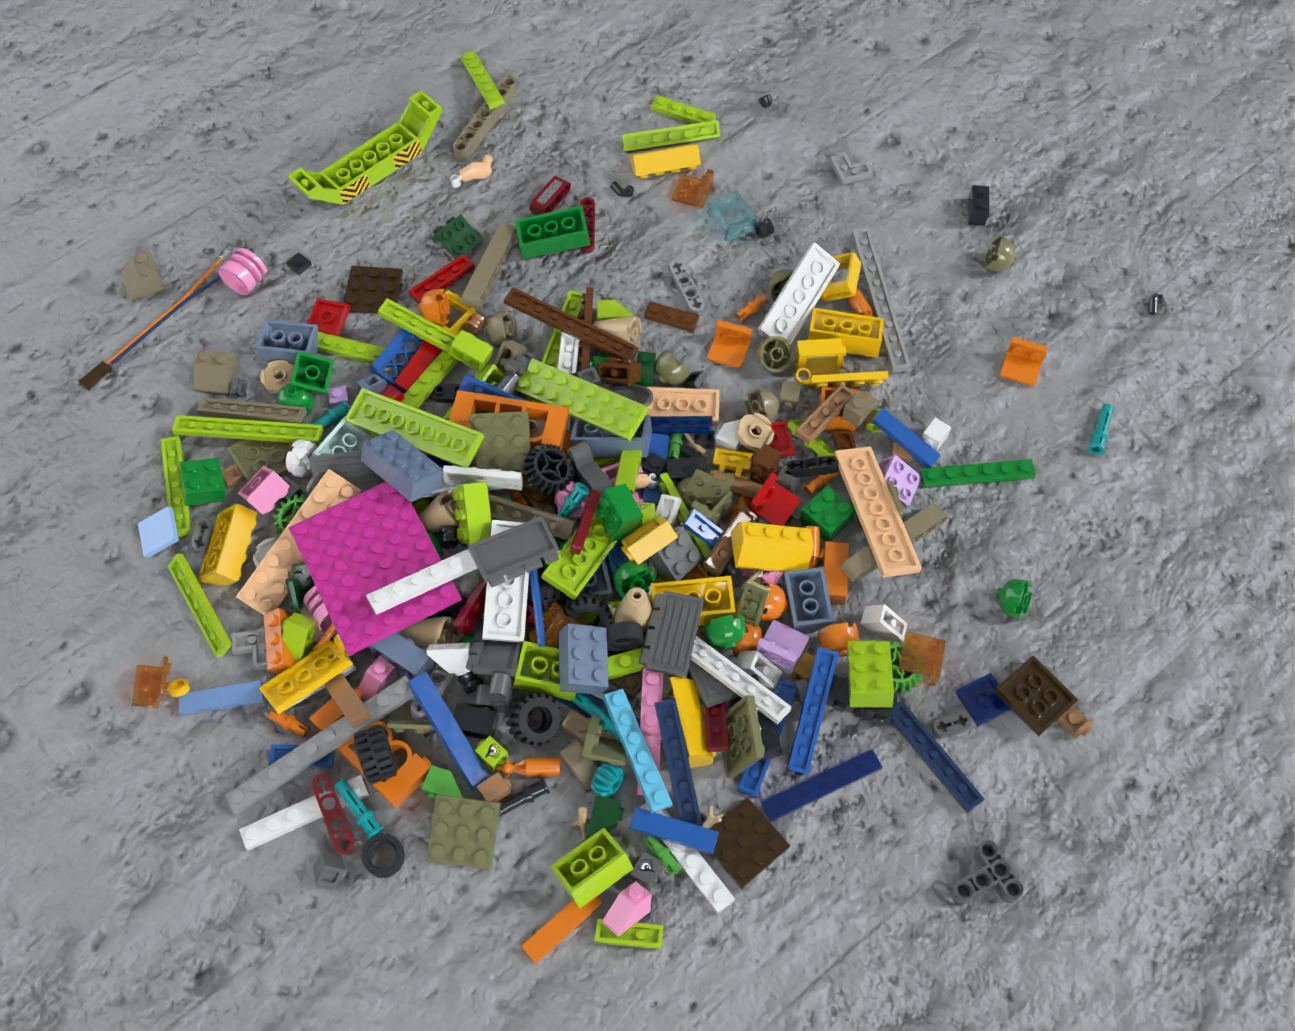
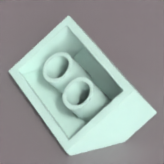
M345 416L311 456L362 451V442L372 439V437L361 428L344 420ZM309 458L308 461H307V463H308L309 465H311V459H310V458Z

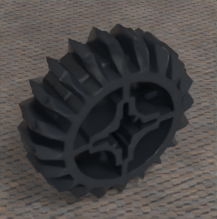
M541 444L528 452L527 457L523 461L525 464L522 469L526 470L524 476L529 477L527 483H533L532 489L537 487L539 493L544 491L546 495L550 493L555 495L559 490L561 492L565 490V486H568L570 481L573 480L572 474L575 471L571 468L573 463L568 461L570 456L564 455L565 450L560 452L559 446L553 448L552 444L547 446Z

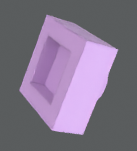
M346 385L328 388L331 407H336L343 399L349 404Z

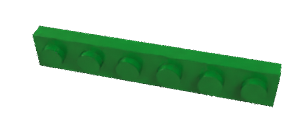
M1032 459L921 468L920 470L923 488L1034 479L1036 476Z

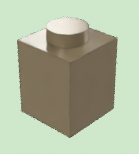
M789 381L783 382L779 397V409L796 412L802 384Z

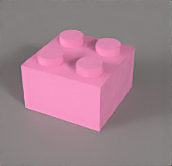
M263 466L237 494L255 510L264 515L274 508V503L279 498L282 499L288 493L287 489L290 486L273 470Z

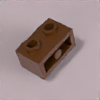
M607 357V360L598 362V376L601 381H607V384H617L619 382L626 386H632L635 382L641 381V362H634V359L630 358L619 361L617 357Z
M764 443L758 452L755 451L751 457L750 479L753 482L764 485L772 472L778 475L781 452Z

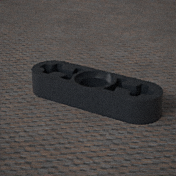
M835 456L792 460L785 464L788 466L786 474L796 478L833 474L839 470L838 460Z

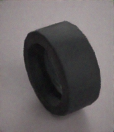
M623 621L606 627L607 649L610 651L627 652L638 649L644 643L643 629L638 623Z
M380 833L366 841L362 848L361 858L363 865L371 875L377 878H387L395 875L404 864L405 853L403 846L396 837ZM388 843L395 848L396 858L390 866L378 868L371 862V852L376 846Z

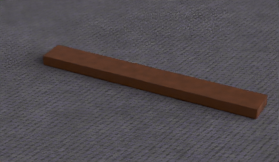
M512 287L504 299V304L622 361L626 358L634 359L639 351V347Z

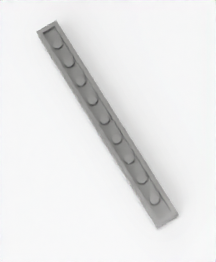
M869 227L852 229L851 234L858 258L861 261V268L875 316L884 318L882 340L892 373L909 371L911 368L870 229Z
M405 675L363 703L372 717L354 729L347 718L343 716L226 794L225 797L235 814L241 813L353 738L354 733L365 730L413 698L414 694L407 684L410 681L409 678Z

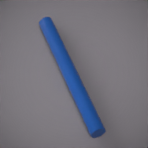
M536 569L529 572L537 643L539 647L546 646Z

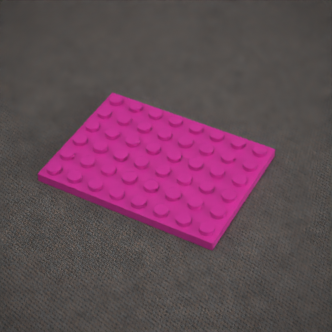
M387 482L381 483L288 527L349 656L462 600L451 580L384 612L375 614L367 599V594L442 561L411 502Z

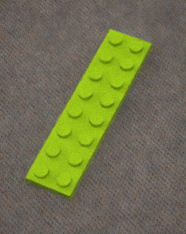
M533 358L529 362L525 373L521 375L515 388L516 392L543 404L569 407L570 416L627 441H631L649 411L648 407Z
M364 388L359 392L344 419L356 427L377 435L395 430L419 451L453 465L466 468L469 467L485 437L478 431Z

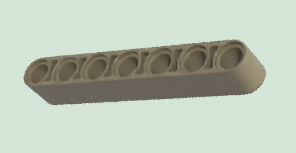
M511 75L504 76L496 86L505 103L490 110L486 102H484L454 141L453 151L458 162H465L469 159L517 95L515 77Z
M502 222L499 224L464 290L462 305L477 309L482 307L517 238L516 226Z
M932 503L903 522L912 545L940 527L947 520L948 516L935 503ZM870 545L848 558L841 565L840 569L853 583H856L876 570L878 565Z

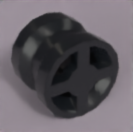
M765 218L763 222L758 221L754 223L756 235L760 239L764 238L767 234L771 235L774 233V227L769 218Z
M448 526L439 530V537H441L439 545L441 548L454 549L455 545L459 544L457 528Z
M473 671L467 672L466 675H461L457 679L460 684H463V690L466 694L475 692L477 685H483L482 680Z

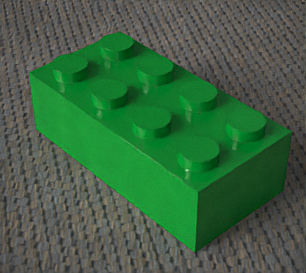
M582 205L515 220L523 259L591 245Z

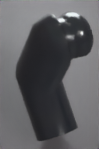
M616 181L610 185L611 189L620 197H631L633 195L634 187L631 185L622 188Z

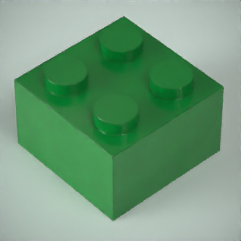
M219 458L179 462L178 475L185 506L224 502L226 488Z
M626 483L605 489L595 511L596 517L604 527L605 534L609 536L612 542L621 540L634 532L643 518V514Z
M826 486L802 508L800 521L809 526L819 527L820 538L825 542H831L853 521L856 510L829 486Z

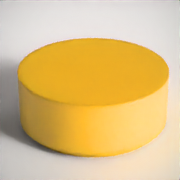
M181 678L172 681L167 688L170 696L179 697L189 692L190 685L188 680Z

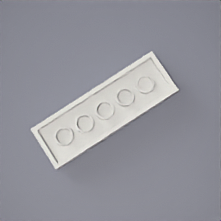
M815 242L811 243L758 330L767 338L781 336L787 339L791 345L840 263Z
M492 520L491 536L523 523ZM524 567L522 568L524 575L508 580L506 575H504L505 583L491 587L489 582H487L482 640L523 643L529 573L526 572Z

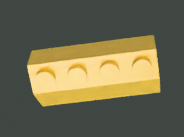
M698 144L628 155L634 176H639V179L649 177L648 174L655 173V176L664 175V171L671 170V173L680 172V168L687 167V170L697 169V165H701Z
M813 308L808 340L841 338L842 345L846 347V353L878 358L882 342L884 318Z
M236 503L218 513L197 580L199 583L228 586L240 579L242 574L240 570L247 557L245 553L252 540V537H250L251 532L256 526L257 512Z
M741 521L731 531L735 568L776 572L808 569L814 547L811 529Z
M731 576L651 584L652 603L654 602L655 594H663L664 591L703 598L704 605L699 626H704L705 623L711 625L710 620L728 615H733V619H736Z
M670 677L671 699H676L690 769L713 764L716 752H707L704 722L705 711L704 705L700 706L699 702L701 696L692 679Z

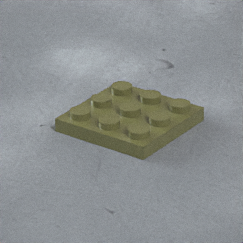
M529 411L470 414L471 429L485 436L473 457V467L487 470L501 469V471L524 470L522 469L525 464L523 461L531 450Z
M243 439L228 447L227 451L249 482L263 466L273 470L280 477L287 474L286 457L288 451L292 452L294 446H292V443Z
M746 695L726 711L728 751H724L723 756L727 778H735L764 757L765 748L761 739V726L757 715L758 707L753 695Z
M437 794L427 861L492 869L501 803Z

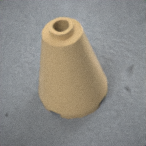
M629 316L598 320L592 324L637 347L640 344V340H637L638 335L642 333L640 318Z
M449 490L441 492L418 516L425 530L438 533L443 527L459 526V522L455 519L454 510L457 508L456 501L453 500L452 493H448Z
M641 588L630 589L615 610V623L623 621L638 623L642 626L644 634L648 629L650 614L653 610L646 592Z
M448 616L423 619L399 631L400 636L403 638L409 637L415 642V646L420 649L422 647L427 649L431 644H451L456 641V634H453L454 626L452 625L454 619Z

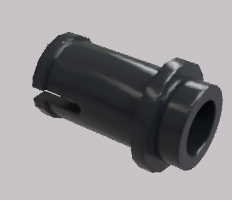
M686 444L681 447L679 452L685 458L703 457L701 452H696Z

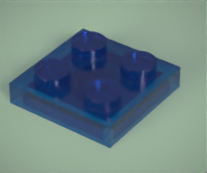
M992 673L957 689L955 692L977 727L1012 710L993 691L999 683Z

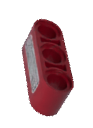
M554 176L531 201L530 211L537 215L552 212L569 193L571 183L558 176Z

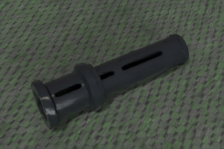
M539 777L538 781L529 786L524 785L521 791L499 802L501 803L499 817L527 802L533 803L534 799L545 793L550 794V790L543 777Z

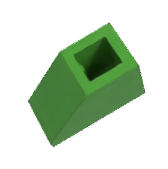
M431 765L421 788L424 795H426L425 797L431 801H435L437 794L462 797L451 771Z

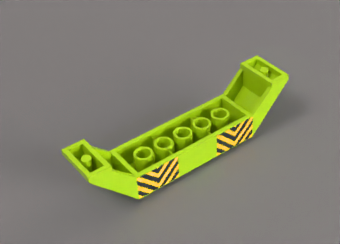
M420 90L408 98L409 102L399 121L321 172L305 171L300 167L287 177L308 198L344 205L420 155L443 109L426 93Z

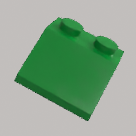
M297 351L290 385L327 395L334 360Z

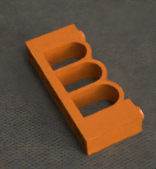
M457 391L449 421L471 429L470 414H475L476 409L494 413L529 411V418L546 420L542 435L537 438H530L531 450L541 444L546 446L552 444L553 448L559 446V451H562L569 421V407Z
M354 688L353 690L362 701L363 695L357 688ZM331 698L309 719L313 726L321 732L345 715L335 700ZM377 721L368 728L380 725L385 733L388 734L392 753L396 751L407 753V760L397 770V776L391 777L385 782L380 781L372 784L396 809L424 783L432 764L425 756L421 758L417 753L413 755L408 744L395 740L392 730L387 728L386 723ZM351 738L336 749L366 779L358 756L353 752L355 746L353 738Z

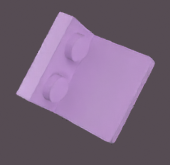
M896 455L881 460L879 467L886 484H888V481H893L894 487H897L899 491V501L904 506H909L922 478L921 475Z
M773 620L764 638H760L756 651L760 652L769 661L793 672L809 641V636Z

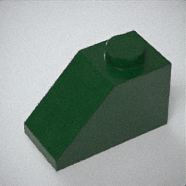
M638 351L636 362H641V381L634 384L653 387L656 353Z
M601 796L595 797L587 839L602 828H605L609 833L617 827L618 820L622 821L625 808L621 807V800Z

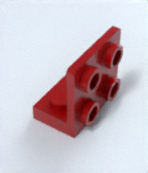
M772 472L748 508L760 517L762 515L765 517L769 524L783 526L799 504L800 498L776 483L779 476Z

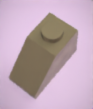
M514 340L502 341L494 365L505 375L508 372L504 369L506 361L525 354L527 348Z
M864 391L855 393L845 405L842 418L858 428L879 401Z
M574 740L559 752L560 759L584 789L588 791L591 789V779L598 768L593 760L582 756L583 747L577 740Z

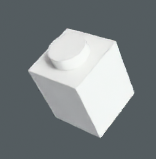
M935 418L924 431L922 440L937 451L948 437L951 427Z

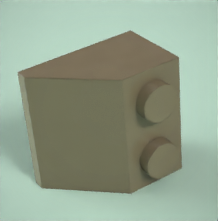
M150 251L132 256L121 272L129 299L133 300L164 290L156 263Z
M199 349L194 362L193 390L229 396L232 382L240 368L235 354Z

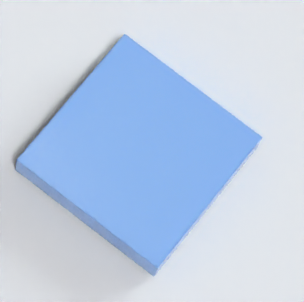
M169 506L138 523L143 556L147 558L179 541L173 508Z

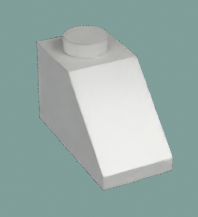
M740 420L724 423L721 430L717 429L714 435L715 447L734 451L739 450L742 443L736 439V428Z
M885 604L865 606L861 625L873 634L897 641L904 640L907 623Z
M471 643L431 644L428 646L427 655L448 673H455V675L461 676L470 672V670L466 669V663L471 650Z
M758 651L739 652L737 661L741 669L750 676L757 674L759 682L763 686L776 689L782 671Z

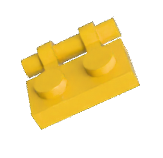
M716 447L712 467L719 468L721 472H725V469L736 471L735 474L731 475L748 480V477L742 476L741 473H749L750 460L753 454ZM711 470L710 475L713 476L714 471Z

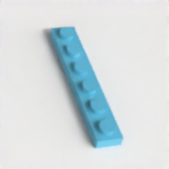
M620 689L605 694L602 697L651 814L671 807L673 805L624 690Z

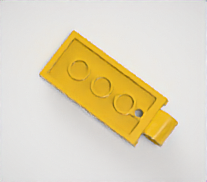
M800 368L794 374L796 383L805 384L806 387L814 386V389H822V387H828L829 385H832L833 388H838L841 384L845 386L850 384V387H861L865 383H868V386H879V384H883V381L888 379V371L811 376L809 369ZM804 372L806 380H801L798 377V373Z
M337 634L334 642L330 640L259 687V690L279 715L353 664L350 659H347L349 655Z

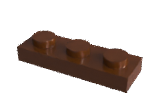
M652 301L649 302L644 313V319L694 333L700 315Z

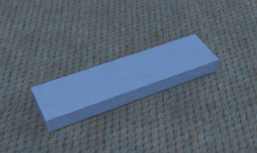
M260 680L188 692L183 696H179V714L183 716L264 702V696L259 690L263 682Z

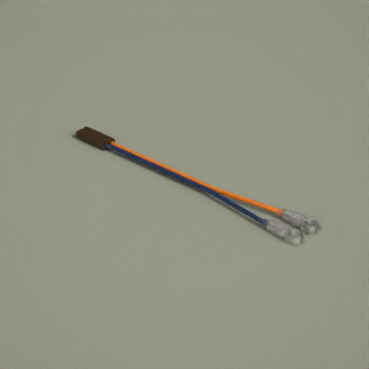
M242 238L236 239L233 243L234 245H230L225 249V252L217 259L218 261L177 303L108 361L99 363L80 379L79 383L87 390L92 388L112 371V365L178 309L221 279L220 276L190 295L220 263L227 261L238 248H244L245 243H247L246 240ZM243 242V245L235 247L237 243ZM254 246L247 248L249 251L255 250L254 254L257 255L258 248L255 249Z

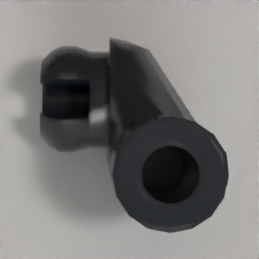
M1154 293L1149 299V315L1157 314L1158 304H1161L1164 300L1162 294Z

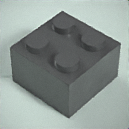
M683 526L673 527L678 538L648 558L664 582L679 581L703 559Z

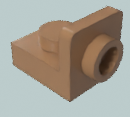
M1073 706L1057 720L1075 739L1081 734L1085 737L1093 729L1090 725L1094 719L1091 717L1087 720Z

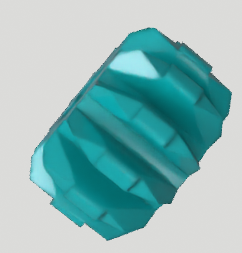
M604 762L601 767H598L597 772L594 773V777L591 779V789L598 796L611 798L621 787L625 772L619 765H611L608 762Z

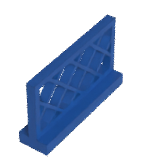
M402 328L375 360L369 372L372 374L376 373L405 394V391L394 385L395 380L393 379H397L399 376L397 367L407 366L409 363L407 354H415L419 349L418 341L425 340L417 338L416 335ZM407 342H415L416 350H406L405 344ZM404 354L405 363H396L395 356ZM394 367L395 375H386L383 372L384 369Z

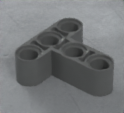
M586 441L567 449L570 462L573 463L572 468L575 470V478L579 483L585 485L590 492L592 489L602 492L601 495L605 489L612 487L607 475L595 463L591 449Z
M493 673L490 685L476 686L473 705L482 709L483 707H490L497 712L505 713V709L510 704H515L513 701L515 698H521V694L531 692L513 688L509 675Z
M984 840L974 852L975 859L981 869L959 880L950 892L952 900L957 904L963 905L994 888L1004 902L1014 903L1023 895L1024 887L995 842ZM982 848L988 849L991 856H985L982 853ZM994 867L1000 868L1003 871V876L997 875ZM976 878H982L985 886L978 885ZM1007 887H1012L1016 892V896L1009 894ZM958 888H963L967 892V897L961 896L958 893Z

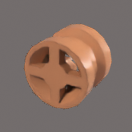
M473 313L471 320L465 323V328L471 334L478 336L481 333V329L485 328L487 321L480 314Z

